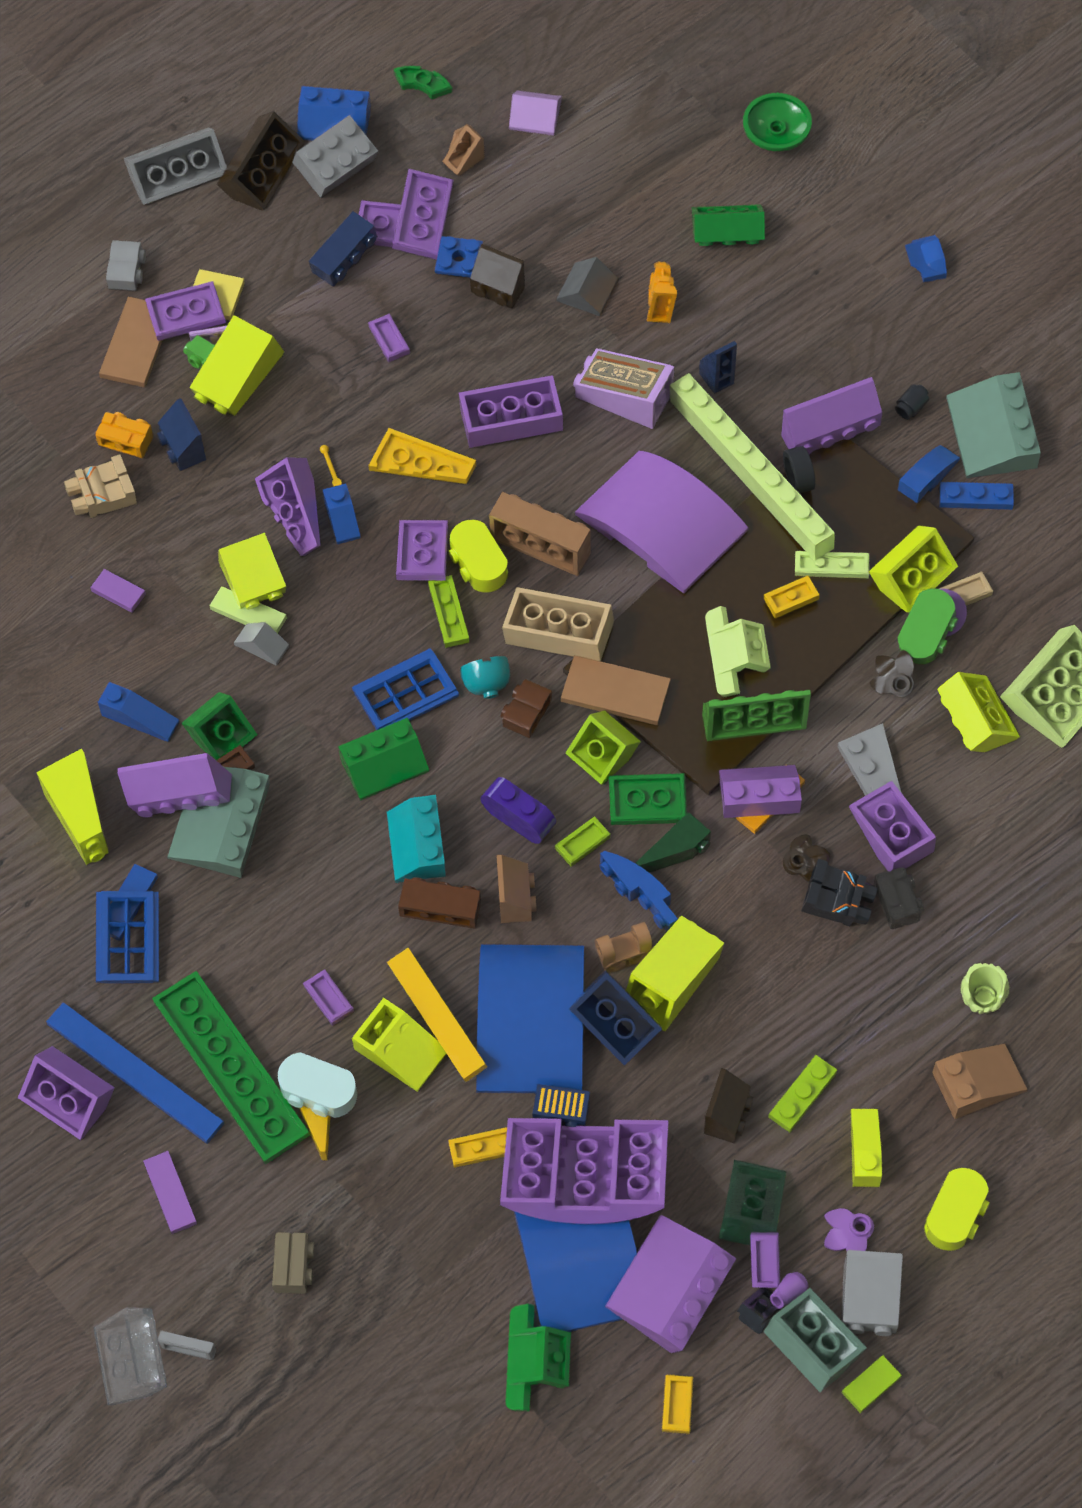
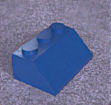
M302 86L298 106L297 134L303 140L313 141L350 115L367 136L371 112L370 92Z

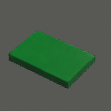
M685 773L609 776L611 825L677 823L687 814Z

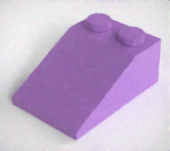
M892 781L849 805L851 812L877 858L891 876L896 875L934 852L936 836Z

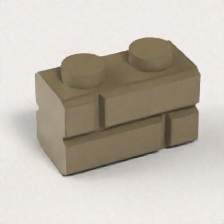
M276 1233L272 1282L275 1293L305 1294L307 1293V1285H312L313 1269L308 1268L309 1259L314 1258V1242H310L307 1233Z

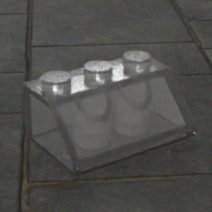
M126 1307L93 1327L108 1406L150 1397L167 1387L152 1308Z

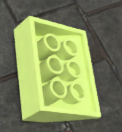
M1075 625L1059 629L1000 696L1017 716L1061 748L1082 727V632Z

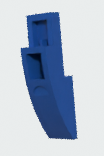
M607 851L600 853L599 867L606 877L610 876L613 879L618 893L621 896L625 895L630 902L638 897L641 906L645 910L649 909L654 915L653 919L660 929L664 928L668 931L678 920L668 907L671 903L669 891L653 875L634 862Z

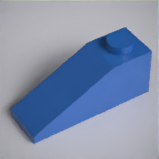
M111 682L108 683L98 701L103 717L166 742H169L180 722L179 719L135 692Z

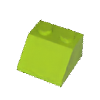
M604 710L588 716L565 754L602 785L609 780V776H613L629 761L641 741Z

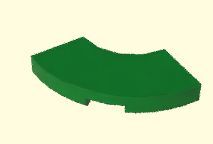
M420 66L394 68V75L402 90H420L426 93L431 100L452 93L450 83L436 71L431 72L421 69Z

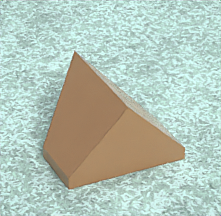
M469 124L455 130L449 151L442 162L456 175L460 176L484 159L483 138Z

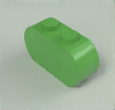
M934 588L920 592L898 636L900 651H907L915 664L930 663L935 660L938 653L942 654L947 645L945 638L948 631L953 632L956 627L958 618H956L955 604L948 593Z

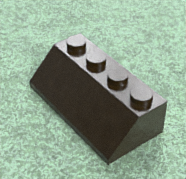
M275 111L258 116L217 185L231 199L253 208L264 210L293 163L296 152L302 148L305 141Z

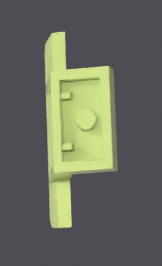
M720 606L708 611L705 619L717 692L722 697L740 694L737 672L744 668L766 672L771 667L763 624L744 619L729 623L726 607Z

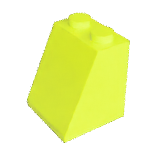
M265 533L219 549V564L240 609L244 607L247 610L259 606L261 601L269 599V601L277 600L283 596L282 593L286 592V584Z

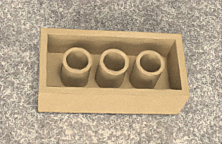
M517 587L502 629L505 642L509 645L573 657L576 655L601 661L614 618L610 604Z

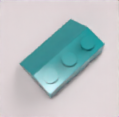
M436 795L410 798L387 811L395 883L404 882V878L430 879L446 877Z

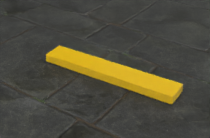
M406 948L387 962L465 1082L486 1069L488 1066L411 950Z

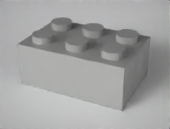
M349 115L297 151L293 164L319 197L322 198L372 163L378 150Z

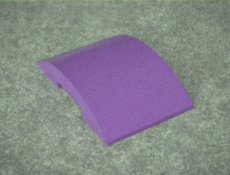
M638 451L575 511L576 516L609 540L615 538L647 561L649 569L682 593H685L748 531V527L741 518L704 483L667 459L645 451Z
M508 1118L500 1205L527 1216L576 1224L625 1221L663 1209L665 1206L668 1120H615L614 1127L562 1126L561 1119Z

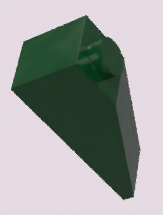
M688 812L636 864L650 873L693 859L698 853L703 854L711 844V831Z

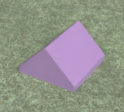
M516 91L512 95L509 130L554 135L562 96Z

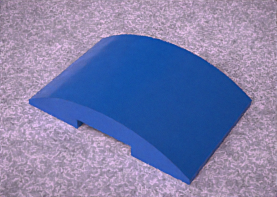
M481 944L477 1051L488 1067L477 1074V1093H536L537 1084L582 1090L583 1023L569 1008L584 992V946Z
M514 1211L540 1326L570 1332L623 1320L605 1306L637 1254L629 1220L600 1224L563 1223L539 1219Z

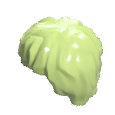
M978 963L971 966L961 983V994L964 1003L970 1007L972 1012H978L979 1014H988L998 1010L1008 997L1010 989L1004 970L1000 966L995 967L993 964L988 965L986 963Z

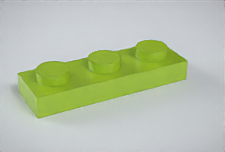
M452 575L446 576V581L428 580L445 648L469 643V636Z
M815 1055L769 1113L768 1118L790 1133L837 1074V1069Z

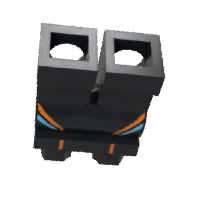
M818 859L811 874L801 912L843 923V925L849 927L853 922L866 925L872 909L861 906L859 903L860 900L873 903L878 888L866 883L867 876L861 874L858 876L853 872L840 870L829 866L827 861Z

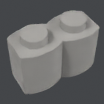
M112 241L106 276L109 289L136 291L138 283H142L143 272L140 268L141 264H145L146 251L142 250L141 242Z

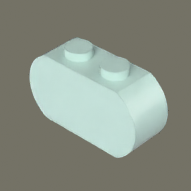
M296 1053L287 1057L279 1068L278 1081L281 1092L287 1102L295 1107L302 1108V1106H305L321 1117L329 1115L337 1118L347 1114L356 1103L357 1089L355 1079L349 1070L303 1053Z

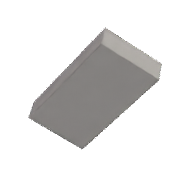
M160 1331L158 1341L162 1349L214 1360L216 1353L214 1343Z

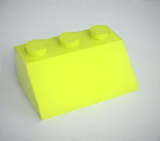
M917 526L879 561L869 573L882 593L905 612H910L920 592L927 589H935L958 565L936 528Z
M957 672L937 689L941 695L942 704L948 708L953 724L961 732L963 742L970 751L987 752L1015 741L1020 737L987 676Z

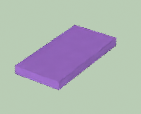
M412 169L408 170L392 249L437 260L453 185L452 179Z

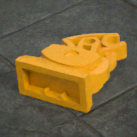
M655 262L654 273L651 272L649 282L648 305L650 307L647 322L670 323L677 290L674 286V279L671 277L669 264L666 262Z

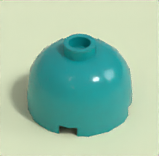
M495 656L490 657L491 661L483 662L482 659L463 665L460 669L461 678L468 691L474 695H483L484 699L499 696L498 691L503 690L507 686L511 676L507 657Z

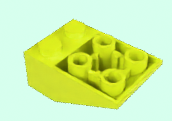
M385 998L381 1000L352 1037L354 1050L417 1092L447 1054L438 1040L406 1012Z

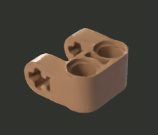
M642 922L631 926V932L610 939L608 935L596 938L595 948L604 970L612 973L640 963L651 951L652 939L646 923Z

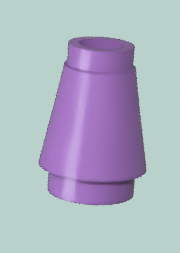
M798 1272L787 1274L770 1296L771 1303L776 1308H782L791 1303L808 1289L806 1278Z

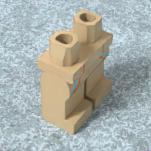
M120 454L111 457L112 461L98 466H90L84 470H75L76 477L64 481L69 497L79 493L82 494V497L71 500L75 515L89 513L90 518H93L97 514L137 504L134 488Z

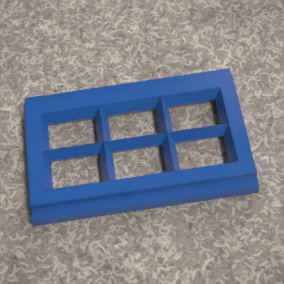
M431 648L352 687L355 696L376 730L407 717L411 721L459 696L455 685ZM430 664L436 674L418 683L412 672ZM408 675L413 686L395 694L389 683ZM439 678L444 689L427 697L421 686ZM384 686L390 697L372 705L367 694ZM416 689L422 700L403 708L398 698ZM393 701L399 711L381 720L375 709Z
M96 892V983L159 982V892ZM110 901H125V921H110ZM130 901H144V921H130ZM110 927H125V947H110ZM130 927H144V947H130ZM110 953H125V973H110ZM130 953H144V973H130Z

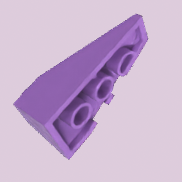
M287 457L256 477L255 481L262 501L275 513L274 518L278 523H282L286 529L287 537L301 556H305L320 546L314 478L307 458Z

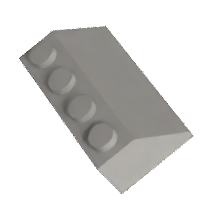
M209 127L124 158L132 183L143 205L221 177L227 168L215 132Z

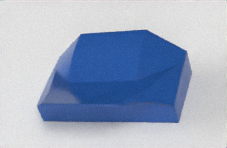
M935 235L916 239L912 243L905 245L910 264L921 273L923 282L946 278L945 257L940 241Z

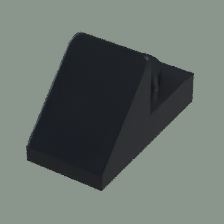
M767 1288L758 1289L741 1304L737 1311L740 1313L739 1320L757 1334L763 1332L772 1317L780 1310V1308H776L771 1303L770 1296L773 1292Z

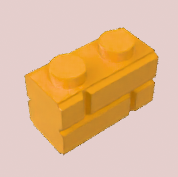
M105 412L101 424L96 431V439L99 446L144 458L147 447H149L153 439L151 425L143 419L135 421L119 412L114 414Z

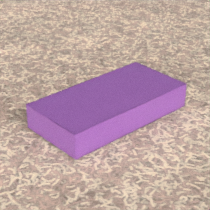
M390 314L368 322L369 328L388 362L410 354V349Z
M105 569L91 586L92 592L133 613L146 595L145 590Z
M325 969L303 983L304 988L332 1026L354 1012L351 1004Z
M751 1232L752 1287L777 1288L779 1286V1233Z

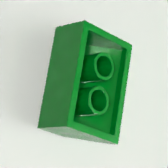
M761 204L692 207L695 243L699 242L700 246H711L713 242L721 241L723 245H734L736 241H745L746 244H758L759 240H765V215Z
M408 717L338 746L340 760L360 801L429 772L418 737Z

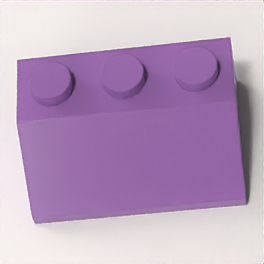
M795 765L719 770L724 818L800 813L802 799L799 776Z
M52 1046L35 1055L18 1098L81 1140L105 1111L114 1087Z

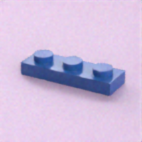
M940 482V508L1013 510V484Z

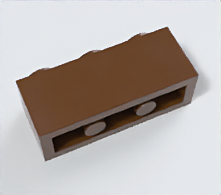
M417 877L412 879L404 878L398 905L399 915L401 917L475 929L481 904V892L471 886H462L461 888L451 886L446 882L431 883Z

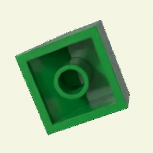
M218 692L182 722V725L194 742L215 760L223 757L239 745L241 747L245 746L258 735L233 698L221 692Z

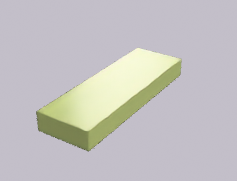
M796 551L795 576L869 579V553L828 552L814 561L808 552Z
M222 586L210 604L212 611L244 625L266 622L277 634L287 619L286 614L261 603L253 609L247 610L246 607L240 609L233 592Z

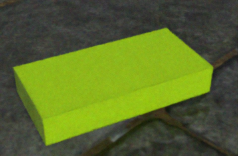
M594 816L557 843L555 849L572 867L610 839L611 834Z
M882 1355L843 1389L842 1394L862 1413L894 1385L902 1375Z

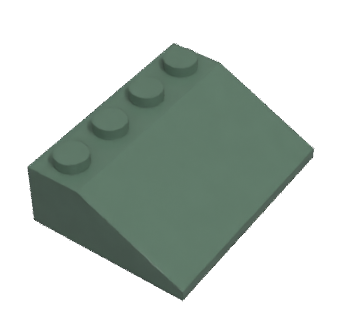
M1020 372L996 375L947 395L946 398L966 478L1036 469L1038 467L1041 452Z
M224 767L232 774L230 802L220 803L218 806H201L195 810L182 809L167 858L242 878L269 790L270 781L267 774L243 768Z

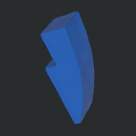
M939 445L921 458L899 480L898 491L918 503L928 491L931 492L957 464L960 457Z

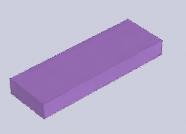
M166 1151L144 1160L143 1162L171 1233L174 1234L196 1225L197 1222L169 1152Z

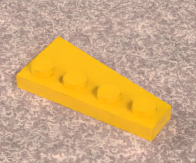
M388 428L369 464V471L467 484L476 467V460Z

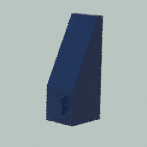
M735 341L707 354L700 360L699 374L714 394L734 384L737 343Z

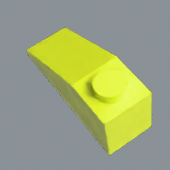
M851 1109L853 1187H880L882 1157L878 1109Z

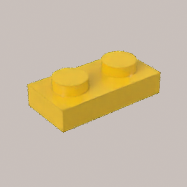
M805 576L764 594V600L774 618H777L819 600V593L809 576Z

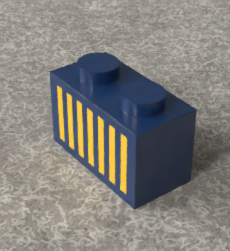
M537 1084L532 1116L536 1119H561L562 1126L567 1127L586 1126L590 1091Z

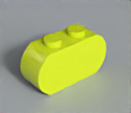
M466 520L456 525L450 534L451 550L448 553L452 562L459 564L463 580L465 582L469 581L473 589L479 592H493L501 588L508 577V561L486 525L478 520Z
M958 1168L948 1173L924 1226L928 1240L935 1247L946 1251H953L962 1248L967 1238L973 1240L979 1227L978 1224H975L978 1215L984 1216L990 1203L986 1200L988 1194L987 1183L978 1172L968 1168Z

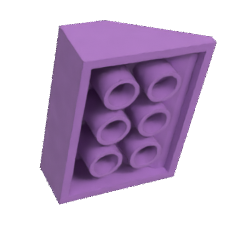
M660 1215L605 1307L670 1353L682 1351L736 1258L710 1240Z

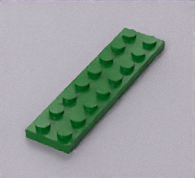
M197 971L152 998L162 1016L265 1165L310 1136L303 1122L284 1098L282 1092Z

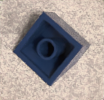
M180 398L176 400L158 421L160 432L157 433V437L162 446H167L168 451L166 453L171 464L176 463L179 470L182 471L205 461L206 456L201 434Z

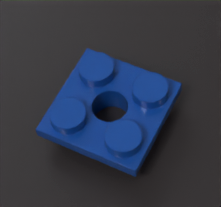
M442 236L435 273L471 277L478 251L483 241ZM456 257L464 258V260L460 262L455 261L453 259Z

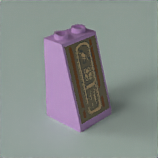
M596 348L593 355L587 357L582 374H577L574 380L575 397L653 429L670 399V384L674 380V366Z

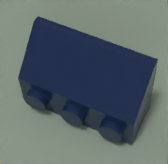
M607 970L569 1008L624 1066L662 1030L661 1025Z

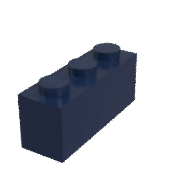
M352 211L308 261L312 273L334 287L338 281H342L351 266L359 262L366 249L374 245L378 237L375 226Z

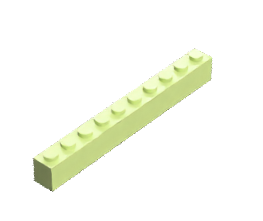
M688 373L670 384V402L801 547L808 552L810 557L815 561L833 550L835 532L698 382Z

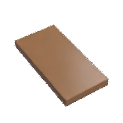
M128 297L101 366L100 378L140 387L146 386L163 340L157 341L145 300Z
M574 655L561 696V702L597 711L605 710L609 714L658 725L671 678Z

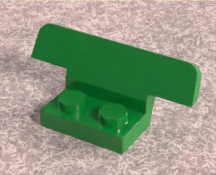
M532 1304L515 1306L510 1312L506 1406L512 1411H530L531 1385L542 1383L559 1388L569 1386L571 1332L547 1326L534 1327L535 1305Z

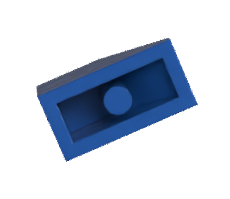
M342 484L323 489L325 507L337 544L360 539V532L347 485Z

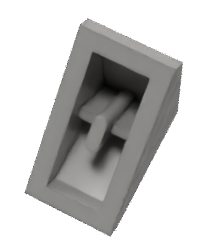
M266 622L246 624L234 642L235 646L276 666L289 648V644Z

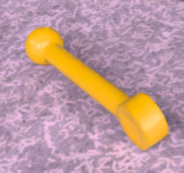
M322 445L320 452L324 454L332 475L333 487L342 485L341 479L337 478L328 454L329 447Z

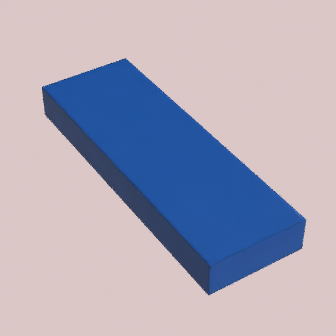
M134 864L119 891H150L158 876L156 873ZM112 901L110 904V921H125V901ZM130 901V921H133L144 901ZM110 927V937L121 941L125 934V927Z

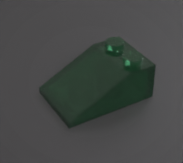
M734 1160L719 1239L751 1246V1232L776 1233L787 1171Z

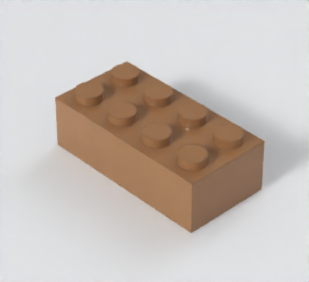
M502 492L489 514L490 533L496 542L573 575H579L591 554V529L581 522L575 523L559 513L549 512L538 504H530L523 501L517 495H509Z

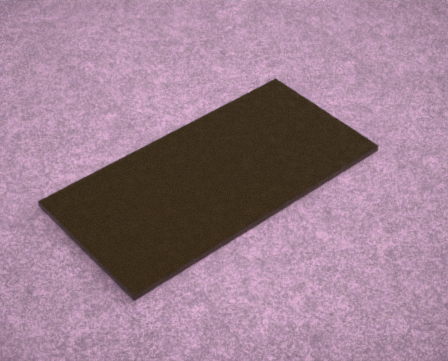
M843 439L835 442L828 448L822 447L809 454L815 473L816 486L814 490L800 493V495L835 532L834 549L830 552L869 553L870 571L917 526L936 528L954 560L974 542V537L924 497L916 503L898 491L900 478L850 439ZM783 465L778 471L788 481ZM753 493L734 510L746 524L748 531L685 593H682L661 577L614 621L601 662L671 678L658 725L617 715L614 716L681 773H685V776L708 796L720 785L719 770L737 769L774 733L707 741L702 715L703 703L714 699L721 701L732 700L739 696L746 698L756 697L763 693L771 695L780 694L788 690L796 692L810 690L812 697L903 610L879 590L870 573L869 579L809 576L819 593V600L774 618L764 600V594L805 577L795 576V552L805 550ZM720 606L726 607L729 623L744 619L763 624L771 667L766 672L744 668L737 672L740 694L722 697L717 692L705 619L708 611ZM573 659L563 668V672L567 676Z

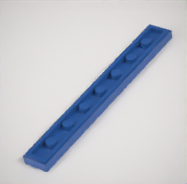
M64 1002L46 1021L49 1027L206 1144L210 1142L224 1125L220 1118Z

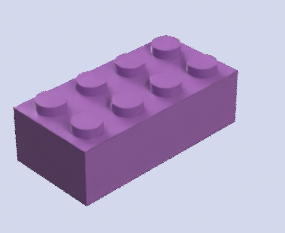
M553 375L459 393L460 410L469 448L563 431V414Z

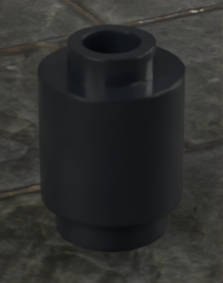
M912 384L897 400V405L895 406L897 414L906 420L915 417L929 401L927 389L922 385Z

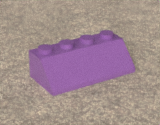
M872 377L785 409L783 412L781 436L788 449L804 446L808 454H810L814 450L822 447L828 448L835 442L851 439L856 434L872 431L880 426L882 410Z
M208 753L118 768L117 773L127 805L141 817H151L153 814L158 813L170 814L182 809L195 810L201 806H218L220 803L230 802L232 774Z

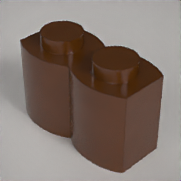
M525 679L521 685L517 684L512 694L514 699L510 705L506 704L504 706L501 718H503V727L530 738L552 701V691Z

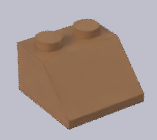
M497 855L501 923L532 921L531 912H536V897L530 896V888H535L534 873H529L528 863L504 855Z

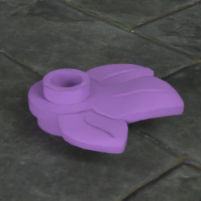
M835 1209L825 1214L826 1221L833 1228L826 1236L824 1242L826 1248L834 1251L846 1249V1252L847 1250L865 1251L867 1249V1239L874 1231V1223L869 1216L861 1213L854 1215L847 1209ZM862 1224L865 1230L862 1232L857 1231L855 1226Z

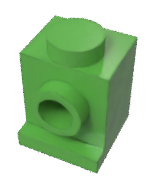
M197 335L185 345L183 353L187 355L189 363L198 369L202 368L215 345Z

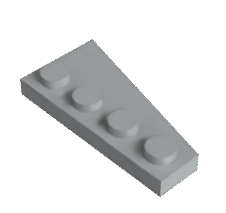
M883 723L838 742L837 747L865 796L890 781L901 792Z

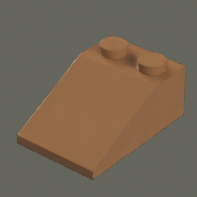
M1005 1044L960 1052L936 1061L934 1065L933 1075L954 1119L1027 1092L1023 1079Z

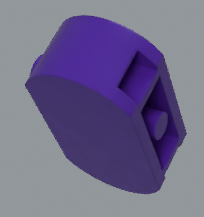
M496 778L480 798L483 806L491 815L532 843H541L556 825V818L545 805L505 778Z

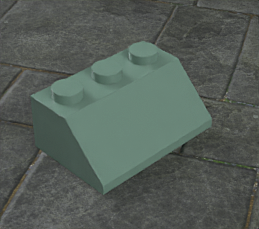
M811 1288L807 1289L775 1314L764 1330V1333L819 1392H822L837 1380L867 1349Z

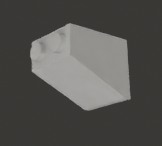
M847 1250L843 1269L842 1322L853 1334H863L864 1331L875 1332L878 1336H890L891 1333L897 1332L902 1273L901 1253Z

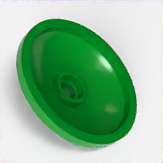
M770 93L756 98L748 105L743 116V128L747 137L755 145L770 151H786L799 146L810 134L812 118L807 106L798 98L784 93Z

